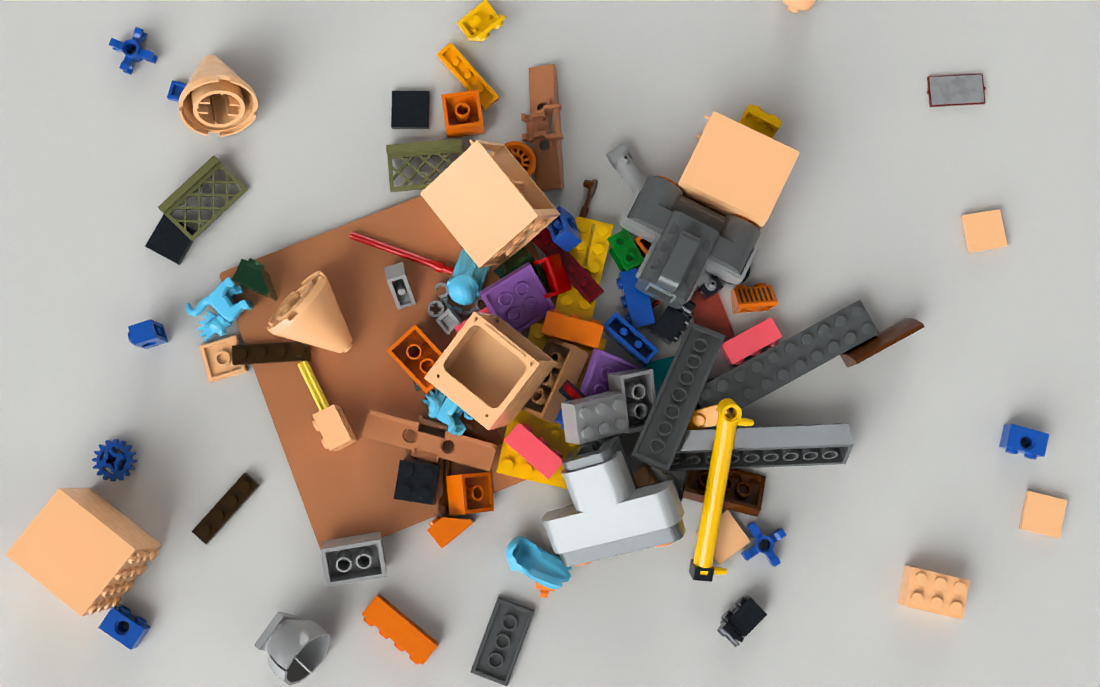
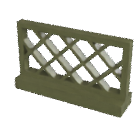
M462 138L386 145L390 192L425 189L430 185L426 184L427 182H433L430 178L436 171L439 174L442 173L439 168L444 162L449 165L452 164L447 160L451 154L459 153V156L463 154ZM434 155L442 158L436 167L429 162V159ZM414 157H420L423 160L418 168L410 163ZM392 159H401L405 163L397 170L393 167ZM426 163L434 169L428 176L420 172ZM407 165L415 170L409 178L401 173ZM417 173L425 179L420 185H415L411 181ZM398 175L406 180L402 186L394 187V180Z
M214 155L160 204L158 209L193 242L248 189ZM220 168L226 173V181H215V173ZM203 184H212V194H201V186ZM215 184H226V194H215ZM228 184H237L241 190L237 194H228ZM190 196L198 197V207H187V199ZM201 197H212V207H201ZM215 197H226V204L223 207H215ZM176 209L184 210V220H175L171 214ZM187 210H198V220H187ZM201 210H212V218L201 220ZM187 223H198V231L191 235L187 231Z

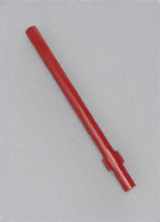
M353 231L350 234V239L431 267L436 272L453 275L454 268L445 265V262L439 260L436 262Z

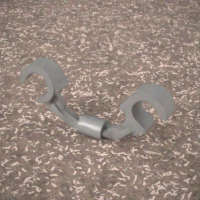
M441 282L434 287L435 290L440 287L446 288V293L439 295L441 303L445 304L447 309L452 308L457 315L467 316L473 314L474 311H481L478 303L483 300L482 297L474 301L475 306L471 311H463V308L452 307L447 303L449 295L447 284Z

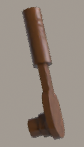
M596 179L584 180L583 187L588 189L586 202L582 206L578 217L586 218L591 198H593L598 185Z
M444 460L443 496L440 497L438 503V511L443 516L449 515L446 476H451L450 460Z

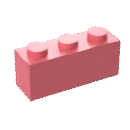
M772 317L724 342L720 351L729 366L735 364L737 367L745 363V358L749 355L754 358L763 353L762 348L768 346L770 349L779 344L778 340L783 336Z
M518 423L504 439V442L549 480L562 465L561 458L563 455L555 448L553 451L547 447L548 442L541 436L536 438L532 434L533 429L526 423L523 425Z

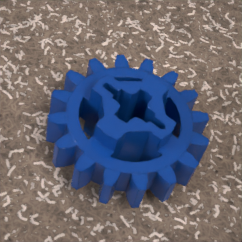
M113 439V442L106 440V446L100 444L98 446L101 450L94 451L97 458H93L92 461L97 464L93 466V469H99L97 475H104L103 480H108L109 478L110 481L124 480V475H131L129 470H135L132 463L137 462L136 459H133L136 452L130 451L133 446H126V441L119 443V439ZM116 447L120 448L124 453H120ZM106 468H110V469H111V472H114V473H110L109 471L106 470Z

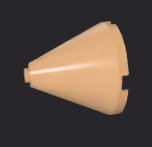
M206 55L202 58L182 91L178 106L180 117L188 128L202 135L208 136L209 132L219 133V136L222 137L233 135L246 129L256 118L258 101L253 88L216 55Z
M316 271L301 282L302 286L295 292L292 291L285 298L268 322L271 328L267 327L266 329L276 336L337 353H346L353 345L351 343L353 340L327 276L321 271Z

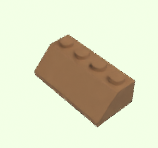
M548 338L543 351L554 359L557 364L522 408V411L558 426V422L555 421L561 410V403L567 400L558 390L566 380H569L574 386L576 385L589 354L575 345Z

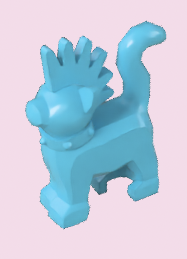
M232 277L225 279L214 291L200 300L195 309L192 308L190 303L185 305V311L194 317L202 314L208 305H212L218 312L216 316L208 311V316L203 315L205 320L198 321L199 324H204L197 328V331L204 330L199 335L200 337L206 335L203 340L204 342L208 341L215 333H218L220 336L225 335L228 326H231L232 322L236 321L244 310L254 308L251 300H242L235 303L233 297L236 294L241 295L244 293V290L240 285L235 286Z
M435 388V391L431 389V396L425 394L428 400H422L428 405L429 417L438 418V420L448 425L447 431L449 433L461 436L466 427L459 417L463 412L466 419L473 420V417L437 388Z

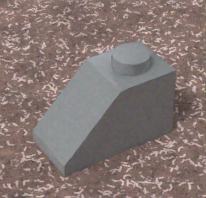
M403 262L384 267L386 280L397 309L400 310L416 305Z

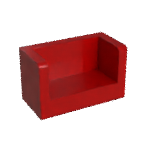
M560 253L533 261L534 265L542 264L551 293L544 295L545 299L572 290Z

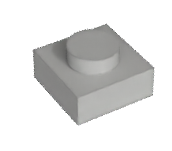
M448 308L435 320L447 335L455 330V326L463 322L452 308Z

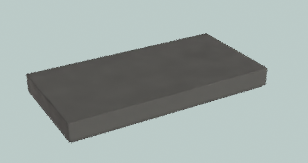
M498 597L470 673L507 686L535 610Z

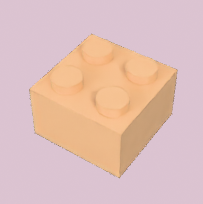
M333 404L312 415L314 418L312 423L316 431L320 430L323 436L321 442L325 449L329 448L330 451L337 452L357 441L341 406Z

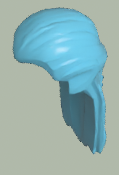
M464 248L459 255L453 275L447 282L449 296L454 302L461 305H470L480 296L478 292L482 289L490 266L479 268Z
M517 536L508 543L506 559L510 564L511 570H519L530 579L550 589L562 587V582H568L571 578L568 570H571L572 567H564L560 557L545 551L528 538Z

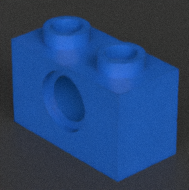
M559 205L556 209L561 215L550 223L548 227L553 242L568 253L581 243L582 240L574 217Z
M150 319L128 326V339L135 346L149 349L168 343L164 325Z
M1006 424L1003 427L999 447L1005 448L1007 453L1017 455L1019 452L1023 453L1025 458L1036 460L1037 457L1045 456L1049 434L1014 424ZM1022 438L1026 440L1025 447L1021 445Z
M118 605L112 607L98 628L128 649L137 648L151 627L146 624L147 621L144 618L131 614V610L126 606ZM124 621L129 624L128 631L123 628Z

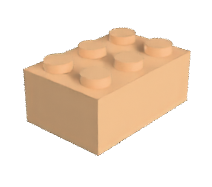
M905 565L897 604L963 620L970 580Z

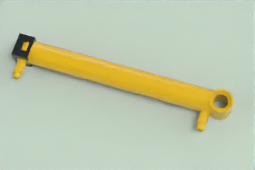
M730 398L721 400L717 406L719 414L694 559H691L689 568L692 579L697 581L712 582L713 574H727L726 568L714 567L712 565L737 425H754L753 420L741 418V408ZM733 407V411L730 414H726V410Z

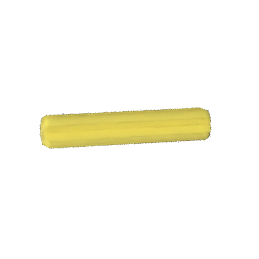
M306 360L300 362L298 367L319 410L321 411L329 407L330 405L309 362Z

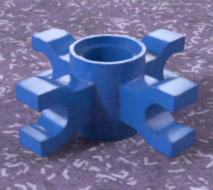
M135 27L132 40H126L123 43L111 38L109 46L113 47V50L125 54V58L119 68L124 73L130 75L133 72L135 62H140L144 59L155 64L158 58L154 55V52L144 50L141 47L147 37V33H144V30ZM136 48V51L130 54L131 51Z
M755 522L747 525L746 527L755 539L753 546L741 553L743 558L748 561L760 552L765 554L771 566L779 565L781 562L774 553L773 548L776 541L786 536L784 530L779 528L769 536H765L761 533ZM762 539H766L768 542V546L764 550L759 547V542Z

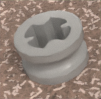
M435 300L428 304L427 312L432 318L437 319L445 312V307L440 301ZM434 305H438L441 308V312L438 311L439 314L435 315L431 311Z

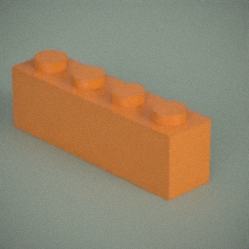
M380 594L372 600L361 614L364 616L363 620L371 627L373 625L376 626L381 636L385 639L390 638L395 642L394 646L401 652L405 650L410 655L409 658L417 665L419 663L423 665L439 645L435 639Z

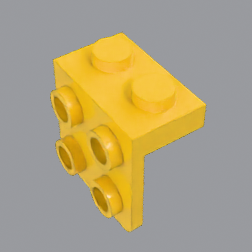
M483 0L456 23L469 41L477 42L485 40L490 35L488 32L492 29L500 28L504 24L503 20L506 16L504 14L497 15L488 1Z
M749 104L739 123L773 139L782 121L774 114L763 112L759 106Z

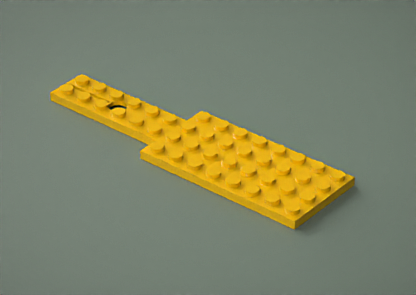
M576 216L575 222L582 242L570 250L569 253L600 285L609 247L607 238L611 237L613 224ZM570 283L572 290L558 294L555 308L562 311L563 315L570 317L571 314L581 316V320L589 322V319H592L596 300L589 304ZM535 323L530 327L528 340L543 351L549 337L541 336L543 324ZM600 339L599 350L604 351L607 339ZM575 345L589 354L575 385L580 390L593 349ZM522 410L512 423L507 425L504 437L505 439L518 423L521 425L526 423L533 429L532 434L536 438L541 436L548 442L547 447L553 451L555 448L563 455L562 460L573 447L578 445L565 441V433L561 428V424L558 423L557 426ZM503 441L496 473L568 489L561 473L564 469L563 464L548 480Z

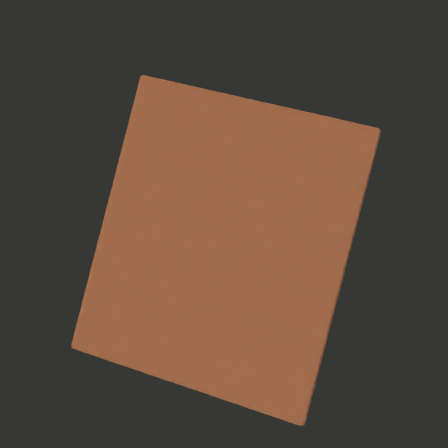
M422 196L220 273L221 282L228 277H232L235 286L240 285L243 288L244 293L241 295L236 294L233 297L235 303L242 300H251L254 308L244 310L236 320L245 345L297 342L273 335L266 328H271L268 322L285 298L292 291L295 292L302 286L301 282L316 271H321L327 276L353 340L351 343L353 345L346 353H337L311 345V361H308L329 405L341 406L357 439L356 442L337 452L330 451L329 448L325 449L321 442L323 436L320 430L316 431L312 423L314 420L312 415L320 410L298 367V364L302 361L252 364L320 549L322 541L380 531L382 537H385L440 515L438 503L440 497L443 496V466L446 459L439 458L438 465L441 466L435 505L394 499L400 460L432 464V462L421 458H411L412 450L361 436L369 409L413 422L418 421L419 415L441 422L438 418L429 417L428 405L422 401L423 399L428 400L425 396L426 393L423 390L416 391L412 378L386 350L413 325H416L442 353L457 335V332L454 330L451 334L447 335L435 321L436 319L428 314L427 306L435 300L441 302L439 295L445 294L446 288L440 287L435 290L434 287L441 282L447 284L452 275L436 272L431 267L350 239V234L353 231L436 262L438 260L445 262V265L455 268L463 247ZM531 240L505 264L490 266L481 291L527 262L536 269L546 282L545 273L539 268L540 264H533V261L540 259L533 241ZM403 262L416 305L398 310L386 280L384 267ZM538 276L540 282L543 285L545 282H543L541 278ZM449 295L447 297L448 304L452 307L463 308V311H471L475 306L474 302L470 305H461L454 302ZM555 296L549 297L555 306L557 301ZM483 300L478 303L480 310L487 307ZM434 305L431 311L436 315L439 314L438 311L441 312V308L438 305ZM472 314L467 315V316H465V315H461V316L458 315V316L460 317V319H461L462 321H465V320L468 319ZM545 317L536 323L544 324ZM530 327L520 332L527 339L529 336ZM507 425L497 428L502 442L504 441ZM421 426L420 432L441 438L445 437L444 431ZM414 430L406 432V439L408 441H413L416 438ZM447 440L444 443V450L447 452L452 451L454 443L451 440ZM503 444L497 446L490 470L493 493L526 480L496 473ZM451 461V475L489 472Z

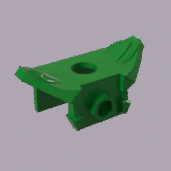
M621 227L620 232L607 238L611 245L609 253L620 272H627L634 267L639 268L644 258L629 232Z

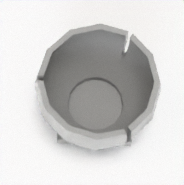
M278 612L254 646L259 650L267 651L269 667L274 674L286 684L293 685L300 683L310 675L295 658L313 673L327 655L332 638L321 625L313 620H302L297 615Z

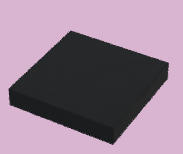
M392 91L391 128L429 129L430 92Z
M163 214L145 247L180 265L193 242ZM187 226V231L191 235L197 232L196 230Z

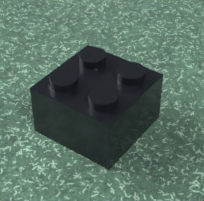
M400 460L394 499L435 505L441 466Z

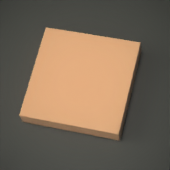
M1000 209L961 216L968 253L1008 246Z
M238 335L199 346L210 383L248 372L246 365L234 366L232 364V346L240 345Z
M1026 491L1019 529L1060 538L1067 500Z
M728 510L721 514L714 559L719 565L751 542Z

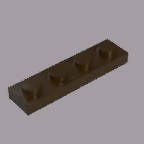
M298 341L232 346V364L234 366L311 361V345Z
M245 472L192 530V533L203 543L209 544L260 487V484Z

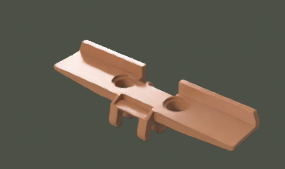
M554 64L529 68L531 115L521 114V120L526 122L527 134H522V140L533 145V152L536 156L535 181L541 191L563 189L564 173L561 140L564 139V136L561 133L560 110L562 106L559 104L557 69ZM546 104L541 110H539V107L541 105ZM551 114H553L554 134L551 133ZM548 140L549 148L542 150V142Z
M370 409L368 410L361 435L412 450L411 458L414 459L421 458L438 465L439 458L489 472L497 448L496 444L463 435H453L447 431V424L424 418L423 415H419L418 421L413 422ZM421 426L444 431L445 437L441 438L420 432ZM408 430L416 432V438L413 441L406 439V432ZM447 440H451L454 443L453 450L449 452L443 448Z

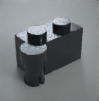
M689 301L680 309L667 306L650 333L669 345L672 341L676 343L682 334L679 330L683 325L686 327L692 319L689 315L696 304Z
M748 595L746 597L742 596L735 603L736 607L732 611L728 610L721 617V625L717 629L722 637L725 636L734 647L739 646L740 644L737 641L742 643L743 637H746L767 616L762 608Z

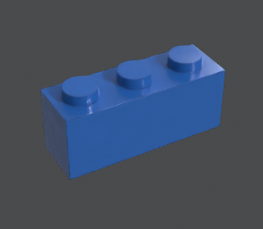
M639 268L627 272H619V278H616L618 290L622 289L623 296L620 297L622 307H626L628 315H625V319L635 329L652 326L656 323L649 295L635 288L638 280L635 275Z
M617 312L603 325V331L644 368L659 351L657 347Z

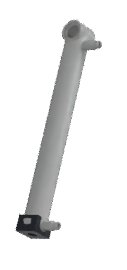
M622 143L608 152L606 156L609 162L618 170L633 194H635L637 189L641 190L646 178L633 161L627 147ZM704 271L697 285L698 291L705 301L723 288L718 278L707 271Z

